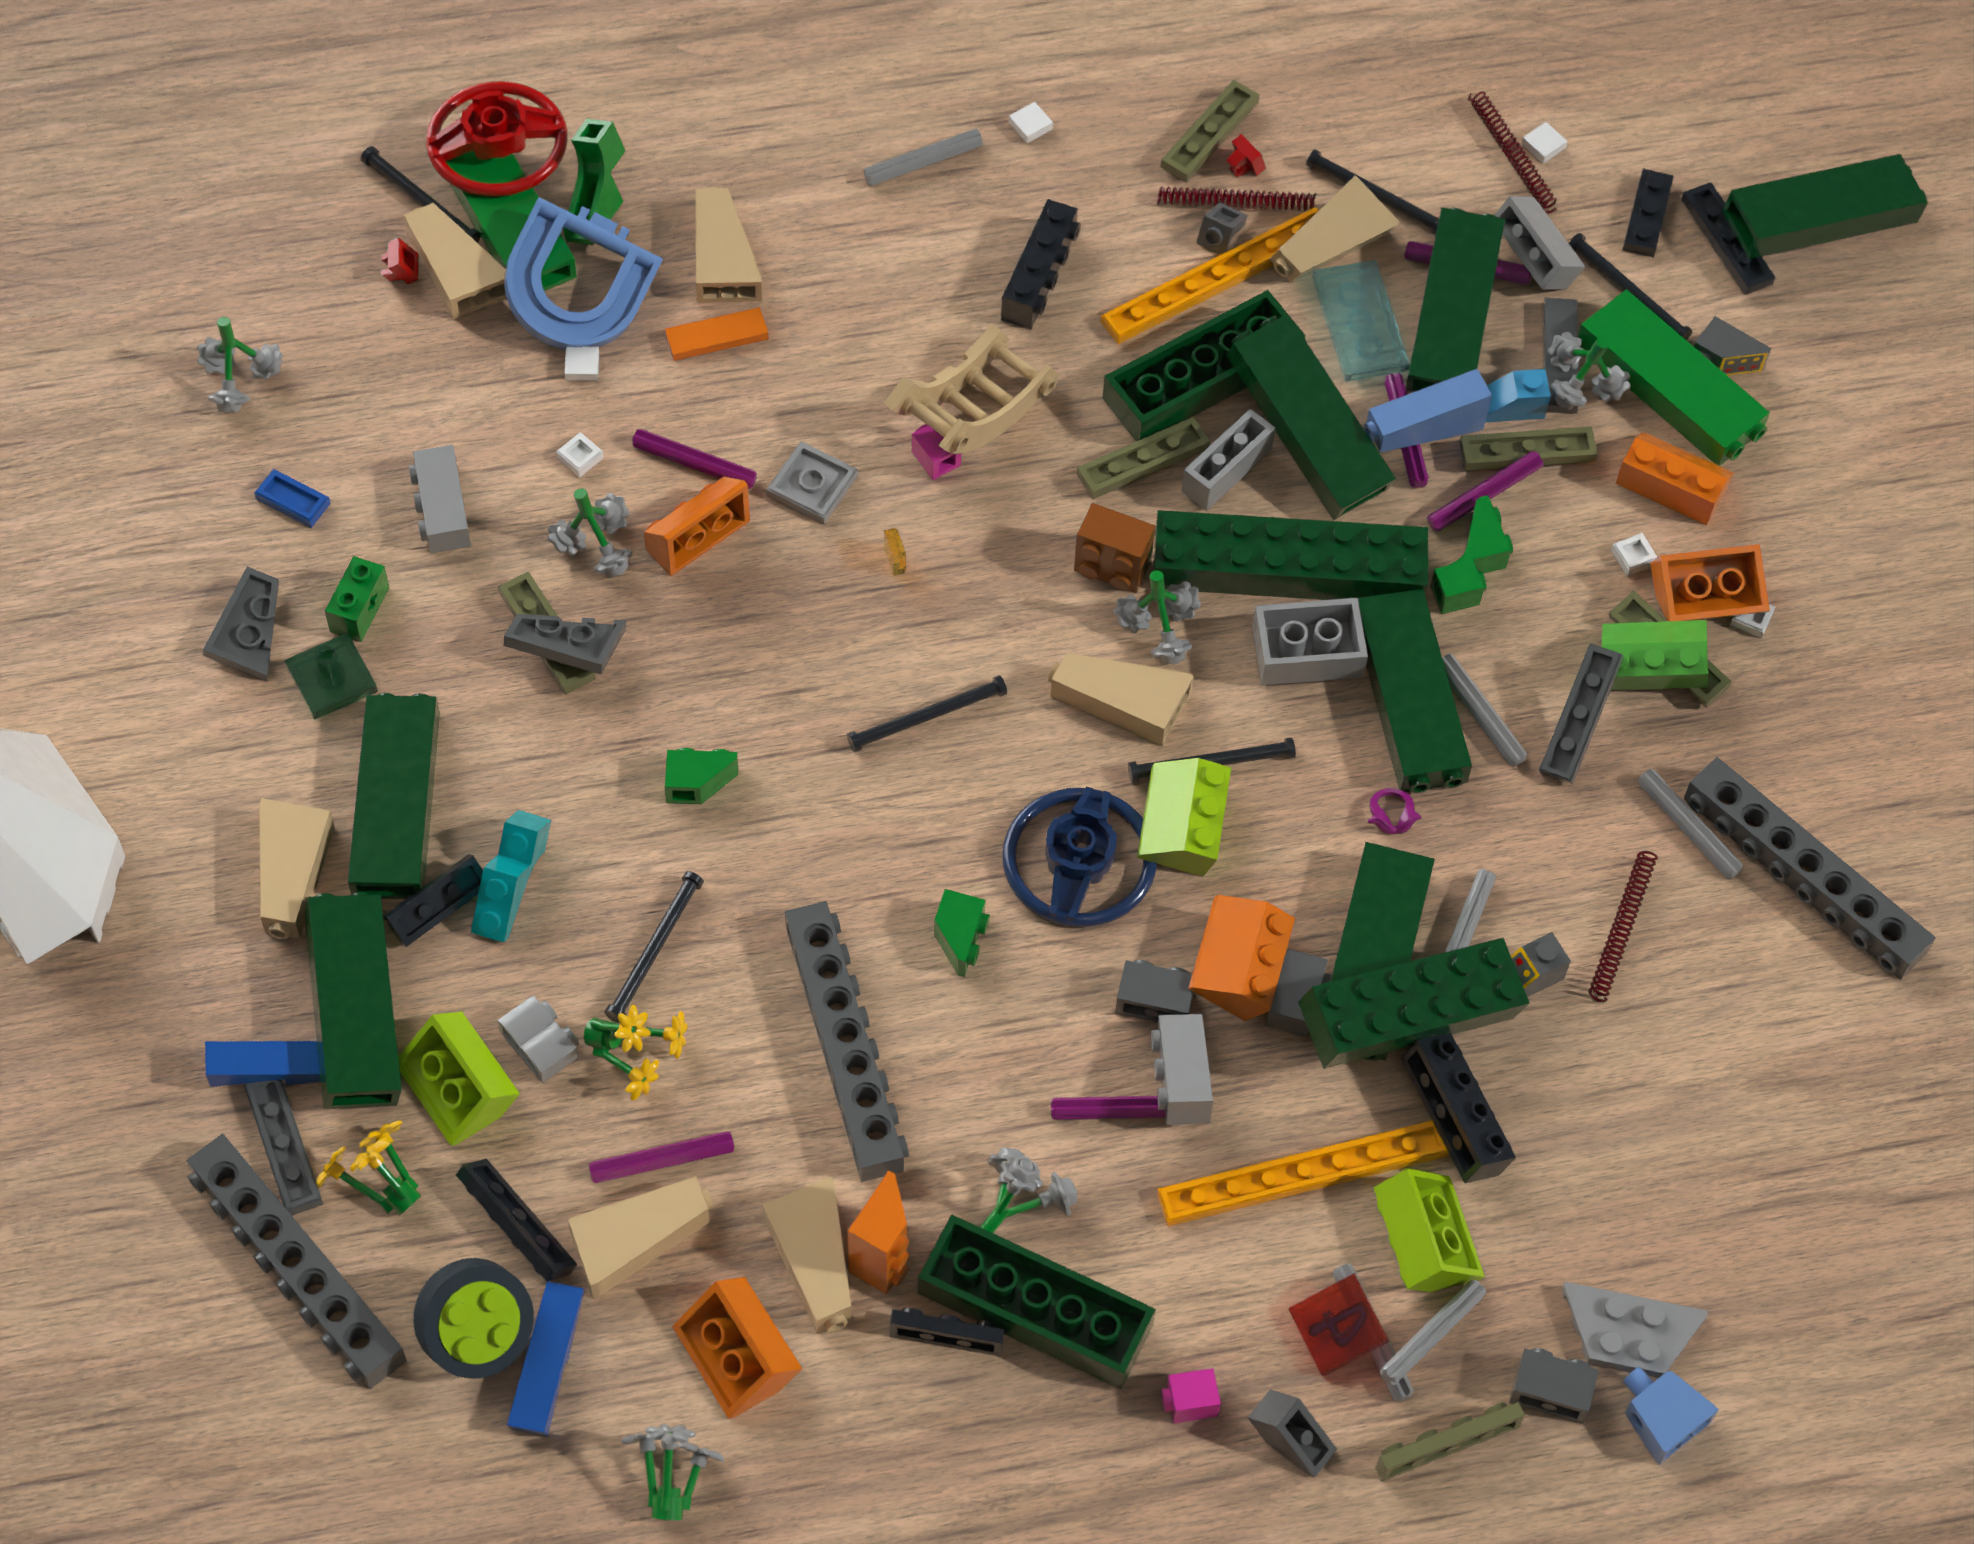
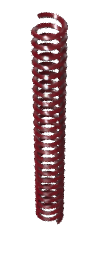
M1482 91L1471 99L1472 94L1470 93L1468 96L1469 102H1471V105L1477 111L1487 129H1489L1496 143L1502 148V152L1508 157V161L1511 162V165L1517 171L1520 179L1523 180L1532 197H1535L1544 211L1552 207L1556 203L1557 198H1553L1554 194L1550 193L1551 190L1547 188V184H1544V179H1541L1538 170H1534L1535 165H1531L1532 161L1528 160L1529 156H1525L1526 152L1522 151L1523 147L1519 146V142H1516L1517 139L1513 137V133H1510V128H1507V124L1504 123V119H1501L1498 110H1494L1495 106L1492 105L1489 96H1486V92ZM1483 94L1482 97H1480L1479 99L1475 100L1479 95ZM1486 98V100L1483 103L1478 104L1481 100ZM1489 103L1487 107L1481 109L1485 104ZM1492 108L1489 112L1484 114L1486 110ZM1495 112L1493 116L1487 118L1491 113ZM1499 117L1494 122H1491L1494 118ZM1501 121V123L1498 126L1493 127L1495 124ZM1505 126L1502 130L1496 132L1500 127ZM1511 135L1508 139L1502 141L1505 137ZM1514 140L1509 145H1506L1509 141ZM1517 144L1516 147L1509 150L1513 145ZM1520 149L1517 153L1511 155L1514 151ZM1523 154L1518 159H1515L1518 155ZM1526 158L1525 161H1523L1522 163L1518 164L1522 159ZM1545 186L1542 190L1536 192L1538 189ZM1555 207L1554 209H1552V210H1550V211H1545V212H1546V213H1552V212L1556 211L1557 208Z
M1161 186L1157 204H1160L1162 195V201L1165 205L1169 195V204L1172 205L1175 194L1176 205H1179L1181 197L1182 205L1184 206L1188 194L1189 206L1192 205L1194 196L1195 206H1198L1199 198L1201 197V205L1203 207L1207 195V205L1210 207L1212 197L1214 206H1216L1220 195V203L1224 204L1226 197V204L1230 207L1231 199L1233 198V207L1236 208L1239 196L1240 208L1243 207L1245 198L1246 208L1248 209L1252 197L1253 209L1256 208L1258 198L1259 209L1262 208L1263 200L1265 199V208L1267 210L1271 197V208L1273 210L1275 209L1276 199L1278 209H1281L1283 198L1284 209L1287 210L1290 198L1291 210H1294L1295 201H1297V210L1299 211L1303 198V210L1306 211L1308 200L1310 209L1314 208L1317 193L1313 194L1312 197L1310 192L1306 196L1302 192L1299 197L1297 192L1294 195L1289 192L1286 197L1284 191L1281 193V196L1278 191L1274 195L1270 191L1267 196L1265 190L1262 194L1257 190L1255 195L1251 190L1248 195L1246 190L1241 193L1238 189L1235 195L1233 189L1230 193L1225 189L1222 194V190L1219 188L1216 194L1214 188L1211 192L1206 188L1203 194L1201 187L1198 189V192L1195 187L1191 192L1187 187L1185 193L1182 187L1179 188V191L1174 187L1171 193L1169 186L1166 188V191Z
M1641 851L1637 854L1629 882H1627V887L1624 890L1625 893L1622 895L1623 899L1620 901L1621 905L1618 906L1612 929H1610V934L1607 937L1608 940L1605 943L1606 946L1603 948L1602 958L1599 959L1600 964L1597 965L1595 976L1592 979L1593 982L1590 984L1591 988L1588 990V993L1598 1002L1608 1001L1606 996L1610 995L1608 990L1612 989L1610 984L1614 983L1612 979L1616 977L1614 972L1618 971L1617 966L1621 964L1619 962L1623 958L1621 954L1625 953L1623 948L1627 947L1625 942L1629 941L1628 936L1631 935L1630 930H1633L1632 925L1635 924L1636 913L1640 911L1638 907L1642 905L1640 901L1644 900L1642 895L1646 894L1645 889L1648 888L1647 884L1650 883L1649 878L1652 877L1650 872L1654 871L1652 866H1655V860H1658V856L1651 851ZM1645 854H1650L1655 858L1648 857ZM1642 859L1649 860L1653 864L1644 862ZM1640 865L1647 866V867H1649L1650 869H1645V868L1641 867ZM1638 871L1645 872V873H1647V874H1649V875H1643V874L1639 873ZM1636 877L1644 878L1647 881H1642ZM1634 883H1640L1644 885V887L1638 886ZM1633 889H1638L1642 891V893L1636 892ZM1629 894L1636 895L1640 897V899L1634 898ZM1628 900L1637 902L1638 904H1633V903L1629 902ZM1626 906L1633 907V908H1635L1636 910H1631V909L1627 908ZM1624 912L1631 913L1634 916L1627 915ZM1622 918L1629 919L1632 922L1625 921ZM1620 924L1627 925L1630 928L1623 927ZM1618 930H1623V931L1627 932L1628 934L1621 933V932H1619ZM1616 936H1621L1625 938V940L1617 938ZM1614 942H1619V943L1623 944V946L1618 945V944H1616V943H1614ZM1604 965L1611 966V967H1613L1614 969H1610V968H1608V967H1606V966H1604ZM1592 990L1598 995L1605 996L1604 999L1595 997L1592 994Z

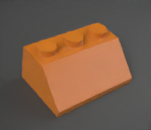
M1642 432L1635 438L1623 459L1615 484L1707 525L1731 482L1734 472Z
M723 477L715 483L706 485L694 498L688 502L680 503L668 516L662 520H656L648 526L647 530L644 531L646 551L670 576L674 575L750 522L748 484L744 480Z
M1760 544L1660 555L1650 563L1655 597L1667 621H1694L1770 611Z
M1224 895L1215 896L1188 989L1243 1021L1269 1012L1295 917L1267 901Z
M889 1170L848 1229L849 1273L886 1295L893 1284L898 1287L902 1283L909 1270V1267L906 1266L909 1257L907 1252L909 1243L907 1238V1221L896 1176Z
M745 1277L715 1281L672 1326L728 1419L735 1418L778 1393L802 1370L801 1365Z

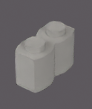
M531 996L498 1020L499 1031L543 1083L578 1058L576 1046L579 1042L568 1027L562 1029L554 1021L557 1015L547 1001L544 1000L540 1003L536 997Z

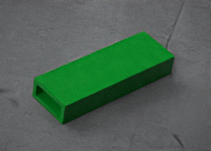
M472 150L445 161L459 175L481 183H506L526 177L513 154L481 160L475 156V152ZM450 184L475 229L481 233V239L489 253L506 269L512 249L539 198L534 188L513 195L491 197L468 193ZM561 234L541 272V282L544 291L577 278L575 258Z
M1627 289L1581 324L1578 338L1581 339L1580 347L1583 350H1590L1599 337H1605L1609 341V346L1601 357L1605 366L1611 370L1613 366L1618 365L1622 371L1628 372L1630 374V379L1628 380L1630 383L1629 390L1716 465L1720 466L1728 459L1731 461L1735 460L1742 453L1746 444L1751 440L1754 443L1757 442L1766 433L1767 427L1765 425L1770 412Z

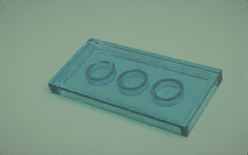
M1376 260L1313 270L1312 278L1345 382L1409 371L1410 363Z

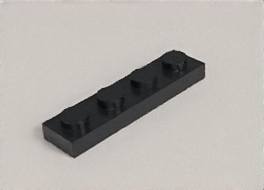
M1712 182L1683 192L1682 202L1743 293L1747 295L1773 285L1775 275L1762 256L1754 259L1747 257L1722 211L1725 201Z
M487 1158L463 1164L460 1167L456 1176L464 1184L468 1193L475 1197L487 1211L491 1220L499 1225L510 1238L512 1244L522 1252L534 1266L535 1271L546 1282L568 1276L573 1272L578 1264Z

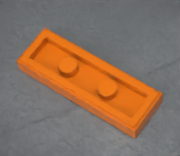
M760 307L665 328V336L673 361L769 339Z

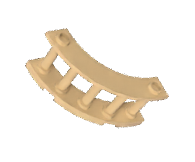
M991 323L979 339L963 354L965 361L957 368H953L951 365L941 372L933 375L930 383H925L922 380H909L903 377L883 404L899 415H915L944 437L939 444L941 448L949 453L960 454L978 449L1003 434L1023 417L1043 395L1048 396L1054 390L1057 384L1056 379L1059 375L1047 363L1039 372L1007 348L1009 338L1002 330ZM993 359L1002 360L1030 381L1015 398L982 374L983 369ZM967 385H975L1004 407L989 416L961 395L959 391ZM951 403L973 419L974 422L956 419L939 405Z

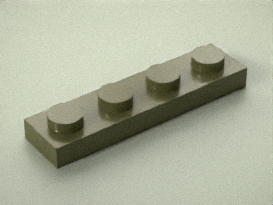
M1233 80L1161 159V168L1187 183L1259 103L1260 95Z
M1192 417L1078 466L1077 476L1091 498L1095 499L1205 451L1210 446V440L1196 419Z
M1592 426L1461 436L1459 442L1464 471L1505 468L1531 451L1537 452L1541 456L1544 465L1595 462L1598 455Z
M529 571L498 586L500 595L514 616L517 614L557 616ZM541 657L565 695L596 679L594 672Z
M1634 590L1609 612V618L1615 623L1666 622ZM1709 660V687L1685 688L1705 708L1711 705L1731 686V680Z
M1505 1402L1498 1403L1485 1411V1415L1472 1419L1471 1416H1465L1450 1425V1429L1439 1433L1436 1429L1429 1430L1419 1435L1414 1443L1403 1446L1402 1443H1396L1385 1448L1381 1452L1382 1455L1379 1456L1376 1471L1383 1482L1520 1428L1525 1414L1519 1402L1508 1406Z

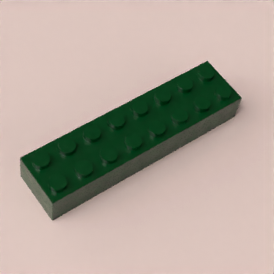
M1157 510L1153 571H1161L1163 573L1165 590H1168L1172 584L1179 585L1183 581H1188L1191 587L1195 586L1199 592L1319 600L1363 598L1423 589L1426 595L1428 587V527Z

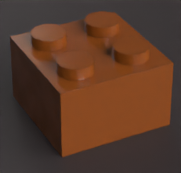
M1092 503L1077 533L1074 571L1079 572L1086 578H1096L1107 582L1119 590H1129L1137 593L1152 561L1156 525Z

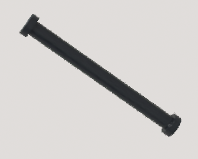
M374 146L364 150L361 155V161L365 165H372L421 206L424 207L434 203L477 243L480 241L481 233L477 229H470L383 159L379 155V150Z
M1314 149L1310 153L1306 162L1307 167L1311 169L1316 167L1346 184L1356 175L1382 203L1431 228L1432 233L1436 235L1438 217L1321 156L1320 151Z
M1577 233L1568 244L1574 252L1580 253L1622 291L1627 289L1687 341L1693 330L1688 325H1681L1585 241L1586 237L1582 233Z
M1001 675L993 677L992 682L857 734L855 731L847 733L849 744L853 752L856 753L862 750V746L994 695L1004 696L1007 694V687Z
M1291 737L1285 738L1284 742L1216 753L1137 764L1136 761L1128 762V772L1131 783L1139 782V778L1150 777L1152 765L1158 762L1201 758L1221 765H1229L1281 756L1291 759L1296 757L1294 740Z
M691 871L684 873L682 877L683 884L614 1003L612 1005L609 1004L604 1011V1014L611 1020L620 1023L618 1014L622 1013L627 1016L625 1013L627 1007L695 890L702 887L704 880L698 874Z

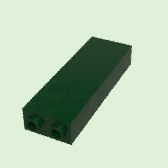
M1901 154L1732 189L1722 211L1747 257L1754 259L1760 256L1763 257L1918 223L1928 201L1925 192L1920 189L1911 168L1905 163Z
M1441 207L1406 382V391L1416 392L1477 369L1505 219L1497 218L1492 214H1476L1465 212L1460 208L1449 209Z
M1289 314L1279 319L1276 316H1272L1259 325V330L1251 334L1249 331L1242 332L1231 341L1233 345L1226 355L1270 424L1275 427L1279 438L1333 520L1390 488L1396 477Z
M1417 589L1358 598L1368 655L1366 667L1399 790L1422 793L1430 788L1442 786L1455 788L1463 783H1468L1472 764L1424 590Z
M390 693L366 695L348 873V886L351 895L357 892H366L370 895L381 894V899H407L425 886L440 720L436 696L421 693L412 696H395Z
M1365 842L1331 981L1402 964L1411 960L1435 861L1434 858ZM1388 1052L1363 1059L1386 1061Z
M357 892L347 896H334L329 893H322L314 897H308L304 916L323 1109L397 1106L402 1088L381 894L370 895L366 892Z

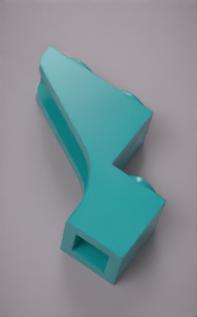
M518 810L504 822L498 855L484 866L471 933L503 943L508 939L530 874L537 860L545 852L551 819Z

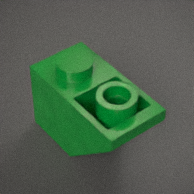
M686 747L677 750H667L664 786L666 803L703 804L738 775V752H730L726 749L695 751Z
M944 889L934 919V936L957 975L965 977L968 966H975L980 945H976L979 934H986L990 915L985 913V899Z

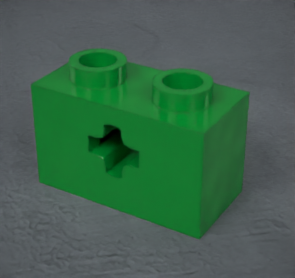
M352 557L325 609L331 633L362 642L390 588L385 566L359 557Z

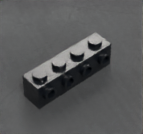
M1047 199L1002 296L1001 320L1032 330L1038 315H1042L1045 310L1049 290L1053 291L1056 286L1060 266H1064L1067 262L1070 252L1069 246L1072 241H1076L1081 228V223L1077 222L1078 208Z
M1452 1033L1416 1040L1400 1059L1464 1183L1499 1176L1516 1159V1156Z

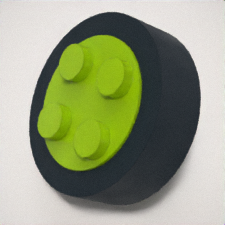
M466 1258L442 1267L425 1283L414 1308V1330L423 1351L445 1371L462 1378H484L506 1369L524 1351L533 1330L534 1309L527 1289L513 1274L490 1260Z

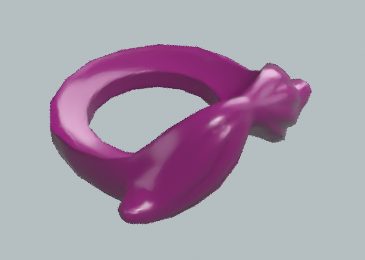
M1396 788L1379 790L1369 801L1372 817L1368 819V823L1374 824L1385 834L1405 833L1417 820L1422 818L1421 815L1415 812L1412 797L1408 793ZM1395 795L1406 803L1403 813L1399 817V823L1396 826L1391 824L1389 817L1378 805L1379 799L1383 796Z

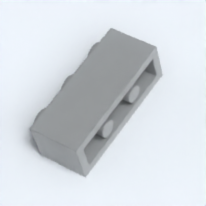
M1509 196L1494 216L1497 218L1505 219L1502 235L1542 289H1567L1585 268L1582 261L1535 197Z
M1249 409L1184 469L1181 492L1207 511L1272 451L1275 427Z
M448 445L413 451L415 464L409 465L412 485L419 484L420 492L413 493L416 512H423L424 520L418 521L421 541L428 540L431 553L471 547L454 446Z
M1202 1014L1159 1015L1157 1030H1151L1152 1052H1158L1159 1059L1154 1060L1155 1081L1162 1082V1088H1158L1157 1092L1158 1109L1165 1110L1166 1125L1210 1123L1213 1096Z

